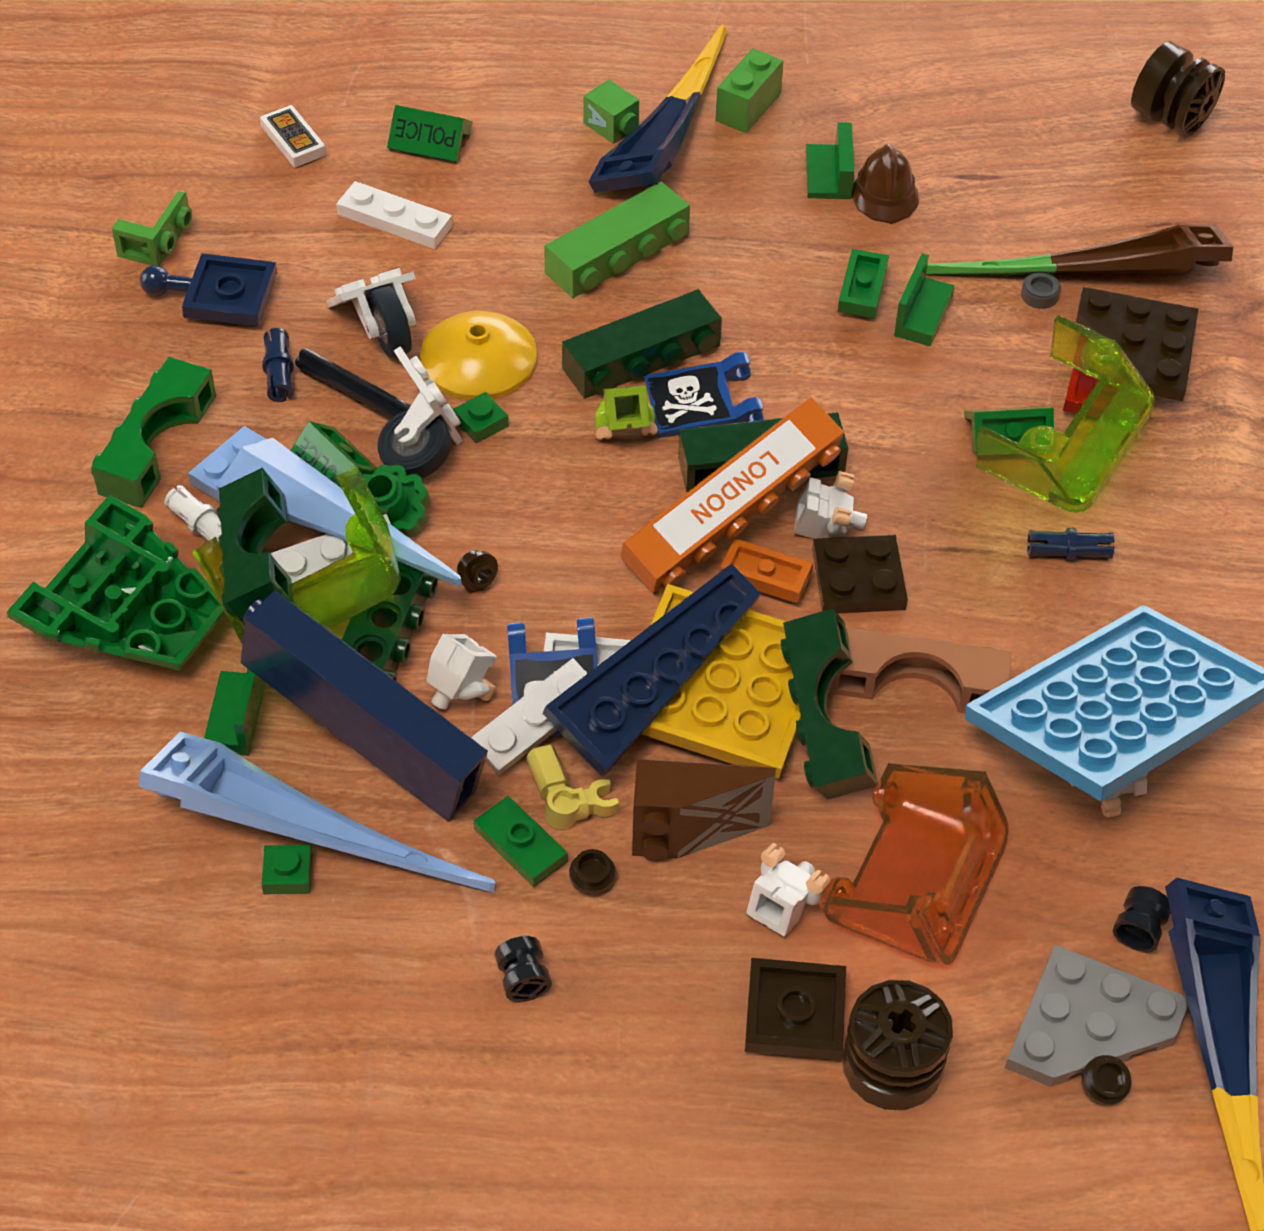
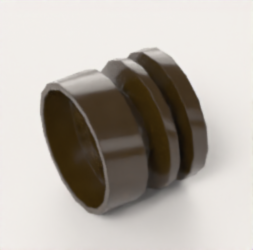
M1171 41L1165 42L1153 52L1141 70L1133 88L1131 106L1136 111L1153 120L1163 117V124L1170 129L1175 128L1178 133L1188 137L1193 135L1203 125L1215 107L1224 86L1225 70L1216 64L1210 65V62L1202 57L1193 61V54L1189 50Z
M887 980L872 985L857 998L849 1017L847 1037L843 1051V1072L851 1089L865 1102L884 1110H907L923 1104L937 1091L953 1038L952 1017L944 1001L929 988L910 980Z

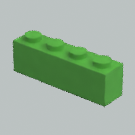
M661 181L544 245L545 274L572 298L587 290H591L597 284L617 273L623 272L629 266L645 257L653 255L656 251L674 241L680 240L688 234L690 205Z

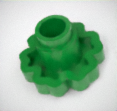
M380 465L373 474L360 475L348 491V494L378 516L387 514L390 524L405 536L414 537L418 535L421 527L429 519L425 507L430 503L431 499L421 477L417 474L407 475L404 467L401 465Z

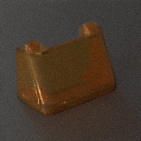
M888 763L880 781L875 784L873 790V802L878 808L883 823L854 882L852 883L849 878L844 877L833 878L823 890L819 905L831 923L926 962L950 965L959 953L1008 842V821L986 771Z

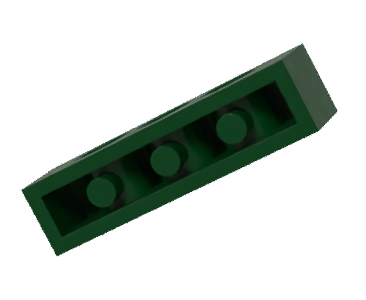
M379 553L341 640L397 682L396 671L400 663L405 664L408 660L411 650V635L413 630L419 631L425 615L424 604L427 598L432 599L434 597L438 578Z

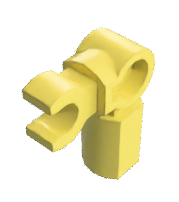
M550 744L533 748L526 757L527 763L541 797L546 800L544 815L548 825L558 830H566L571 828L577 821L587 819L590 814H595L599 817H609L617 813L619 805L617 798L610 800L599 798V796L609 794L611 787L609 779L596 780L590 785L589 789L583 790L582 787L572 789L569 786L568 779L554 746Z

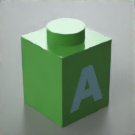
M609 79L583 95V123L614 144L632 133L639 126V99Z

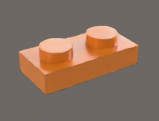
M734 538L720 566L719 573L732 563L758 591L798 604L812 574L813 563Z

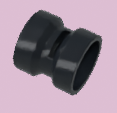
M1133 887L1129 890L1124 902L1125 912L1119 914L1113 927V933L1118 941L1128 948L1141 952L1153 951L1157 948L1162 936L1160 926L1168 922L1171 914L1168 898L1162 892L1151 887Z
M519 936L511 938L497 947L495 959L498 969L505 973L503 987L506 997L510 1001L526 1002L534 1000L549 991L552 981L548 969L541 964L543 951L540 941L536 937Z

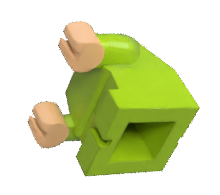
M646 386L603 389L604 400L599 403L595 414V437L597 440H602V438L610 439L612 437L611 430L628 429L627 424H630V428L640 427V432L643 436H648V433L650 435L657 433L658 428L655 424L654 408L647 401Z

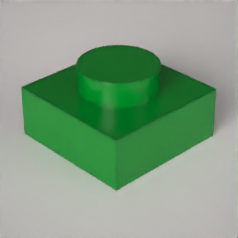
M487 392L453 408L454 413L461 422L459 426L475 443L509 427L507 413Z
M264 845L261 884L263 895L310 894L311 845Z

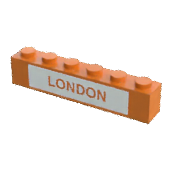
M810 397L623 542L621 559L653 594L663 586L666 587L667 584L676 585L685 576L686 572L684 570L696 561L698 564L705 562L717 550L716 544L725 537H728L730 540L737 537L748 526L749 522L747 520L757 512L764 515L778 503L780 499L778 496L787 488H790L792 491L796 490L809 478V471L820 463L824 467L832 462L841 451L839 445L844 431Z

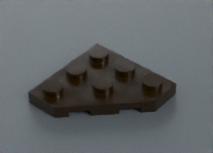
M1083 287L1075 325L1084 334L1090 332L1100 342L1099 349L1118 369L1124 367L1135 378L1133 384L1143 394L1183 402L1199 308Z

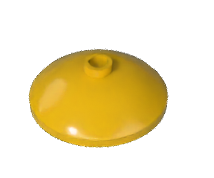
M469 311L451 316L433 327L423 340L420 360L430 375L427 379L431 377L441 392L462 400H471L487 392L492 399H497L515 392L531 378L537 364V347L528 329L513 318L491 311Z

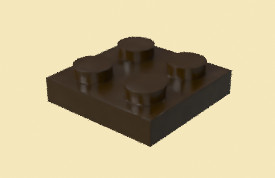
M896 535L813 539L812 551L822 611L833 608L839 614L906 610L908 599Z
M751 958L744 1052L841 1060L843 1053L846 966Z

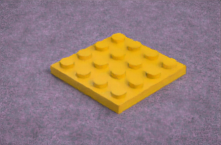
M667 584L650 625L694 592ZM749 610L641 735L734 765L776 767L775 778L779 779L797 732L796 721L801 719L799 704H794L788 686V680L794 678L791 664L788 665L781 649V639L786 638L783 622L787 621Z

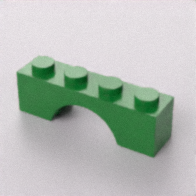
M168 357L160 370H156L153 373L150 383L142 396L134 400L131 411L121 425L116 426L110 442L102 453H98L92 462L91 473L94 476L98 495L107 497L110 494L126 504L139 508L144 506L161 480L156 454L149 448V445L157 435L171 427L183 424H198L216 398L212 369Z

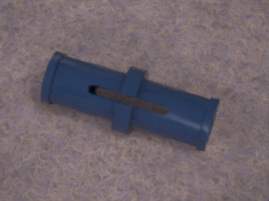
M271 328V340L269 332L266 331L263 336L266 354L262 360L263 372L267 375V396L275 402L286 401L285 389L286 396L289 399L293 395L291 373L294 369V362L292 356L289 355V335L287 331L282 328Z
M1066 528L1065 532L1029 530L1027 542L1044 543L1027 546L1029 557L1065 556L1066 561H1074L1076 557L1112 559L1115 546H1097L1114 543L1113 532L1079 533L1076 528Z

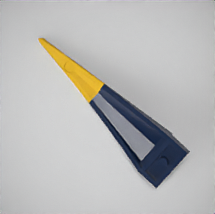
M723 24L719 26L694 64L660 105L632 133L600 159L588 181L594 193L605 191L617 192L625 188L639 186L650 187L657 184L662 174L672 167L726 37L727 30Z
M1176 877L1165 886L1174 928L1168 933L1250 1231H1264V1182L1257 1094V994L1260 933L1251 896Z

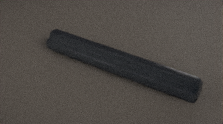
M308 348L302 349L295 360V365L298 368L390 419L411 407L410 404Z

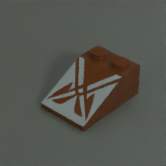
M637 759L633 806L632 856H644L651 860L680 858L770 826L776 767Z

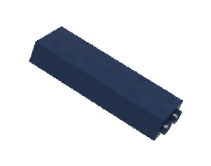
M276 590L264 601L256 600L248 608L243 617L245 626L244 634L241 638L242 653L240 663L449 822L476 792L488 750Z

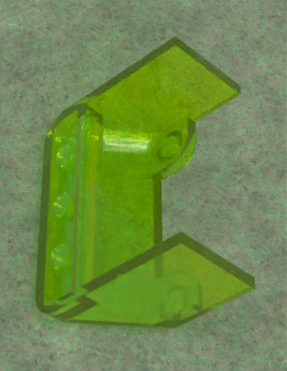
M1058 315L1054 320L1050 357L1097 378L1099 381L1064 433L1048 426H1036L1029 429L1019 443H1016L981 426L977 437L976 467L1063 510L1077 513L1085 511L1092 506L1151 416L1155 396L1152 389L1117 342Z
M357 465L348 468L336 477L355 512L345 527V536L353 553L292 583L294 605L326 629L388 599L398 589L401 579L388 524ZM214 537L194 549L192 553L241 641L245 625L237 616L232 617L226 611L222 602V593L225 592L224 579L220 571V565L223 563V554L217 538Z

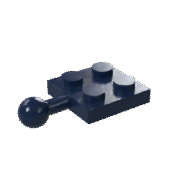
M201 253L193 277L169 275L165 268L152 265L141 273L140 285L147 294L152 296H160L168 290L187 292L182 304L184 318L259 327L277 276L276 262Z

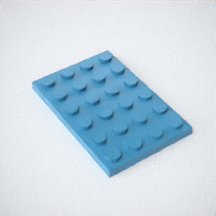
M1142 605L968 703L965 709V720L1097 800L1103 801L1263 702L1264 668Z

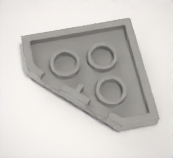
M1054 945L1008 1056L1005 1068L1052 1087L1067 1082L1070 1076L1082 1073L1085 1065L1097 1056L1111 1055L1117 1057L1122 1062L1130 1060L1132 1055L1153 1048L1156 1052L1173 1046L1188 1006L1187 998L1177 992Z

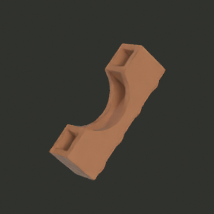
M846 628L853 663L836 677L829 693L872 700L883 686L892 681L903 678H919L935 683L943 688L953 699L958 712L965 713L968 703L1009 681L1012 652L997 650L992 647L956 644L946 640L935 641L910 637L904 634L894 635L867 631L862 628Z

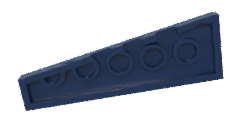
M731 563L547 704L542 714L598 774L603 777L753 607L761 593Z

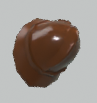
M885 144L867 158L863 168L858 172V178L853 183L852 198L857 209L872 220L893 224L909 218L919 205L918 189L915 186V177L912 174L910 163L901 151L893 148L890 144Z

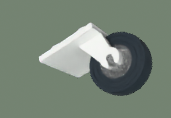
M400 268L370 278L372 284L368 286L365 285L364 279L351 282L334 289L336 296L326 300L328 308L352 301L369 339L377 337L382 349L389 358L397 357L394 350L400 346L405 354L411 351L412 341L409 326L416 325V320L402 285L416 279L414 272L402 275Z
M400 346L394 352L420 392L408 410L395 415L385 424L378 438V453L384 465H401L404 467L407 475L417 474L424 478L438 470L447 459L451 449V437L456 445L463 442V439L455 429L461 422L432 378L430 377L423 381L430 375L418 357L415 356L409 360Z

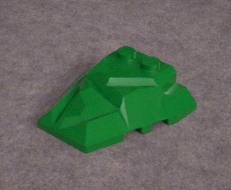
M109 494L86 520L84 544L45 588L33 581L9 608L7 617L45 639L180 671L227 611L223 605L222 596L196 568L189 569L180 560L178 549L170 541L165 543L153 531V522L144 513Z

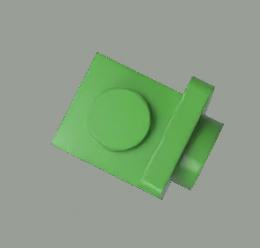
M182 191L176 193L153 228L118 219L112 227L117 257L151 266H160L166 255L172 253L176 240L182 231L188 229L191 224L192 209L189 208L187 193Z

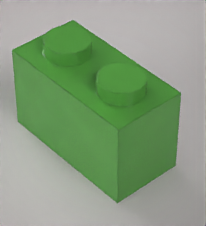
M752 48L717 87L715 121L747 133L781 94L784 60Z

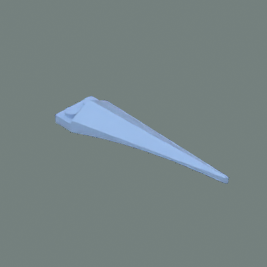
M243 426L188 473L191 485L220 502L219 488L263 467L284 493L287 521L365 547L456 587L462 586L460 575L277 440L274 438L266 439L246 426Z
M180 731L140 771V788L154 791L162 797L181 799V808L494 893L496 882L493 879L419 851L340 814L285 784L222 743Z

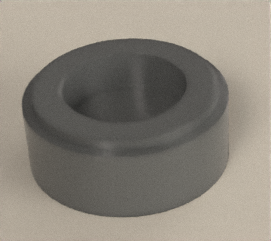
M1032 273L1023 281L1021 297L1031 307L1038 309L1050 308L1058 302L1061 285L1050 274Z

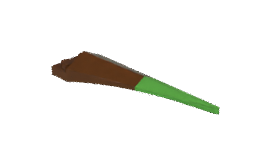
M1176 225L1116 242L1053 254L992 261L933 263L927 265L926 275H1030L1038 272L1050 275H1184L1193 269L1194 261L1202 266H1217L1219 261H1232L1233 245L1216 225Z

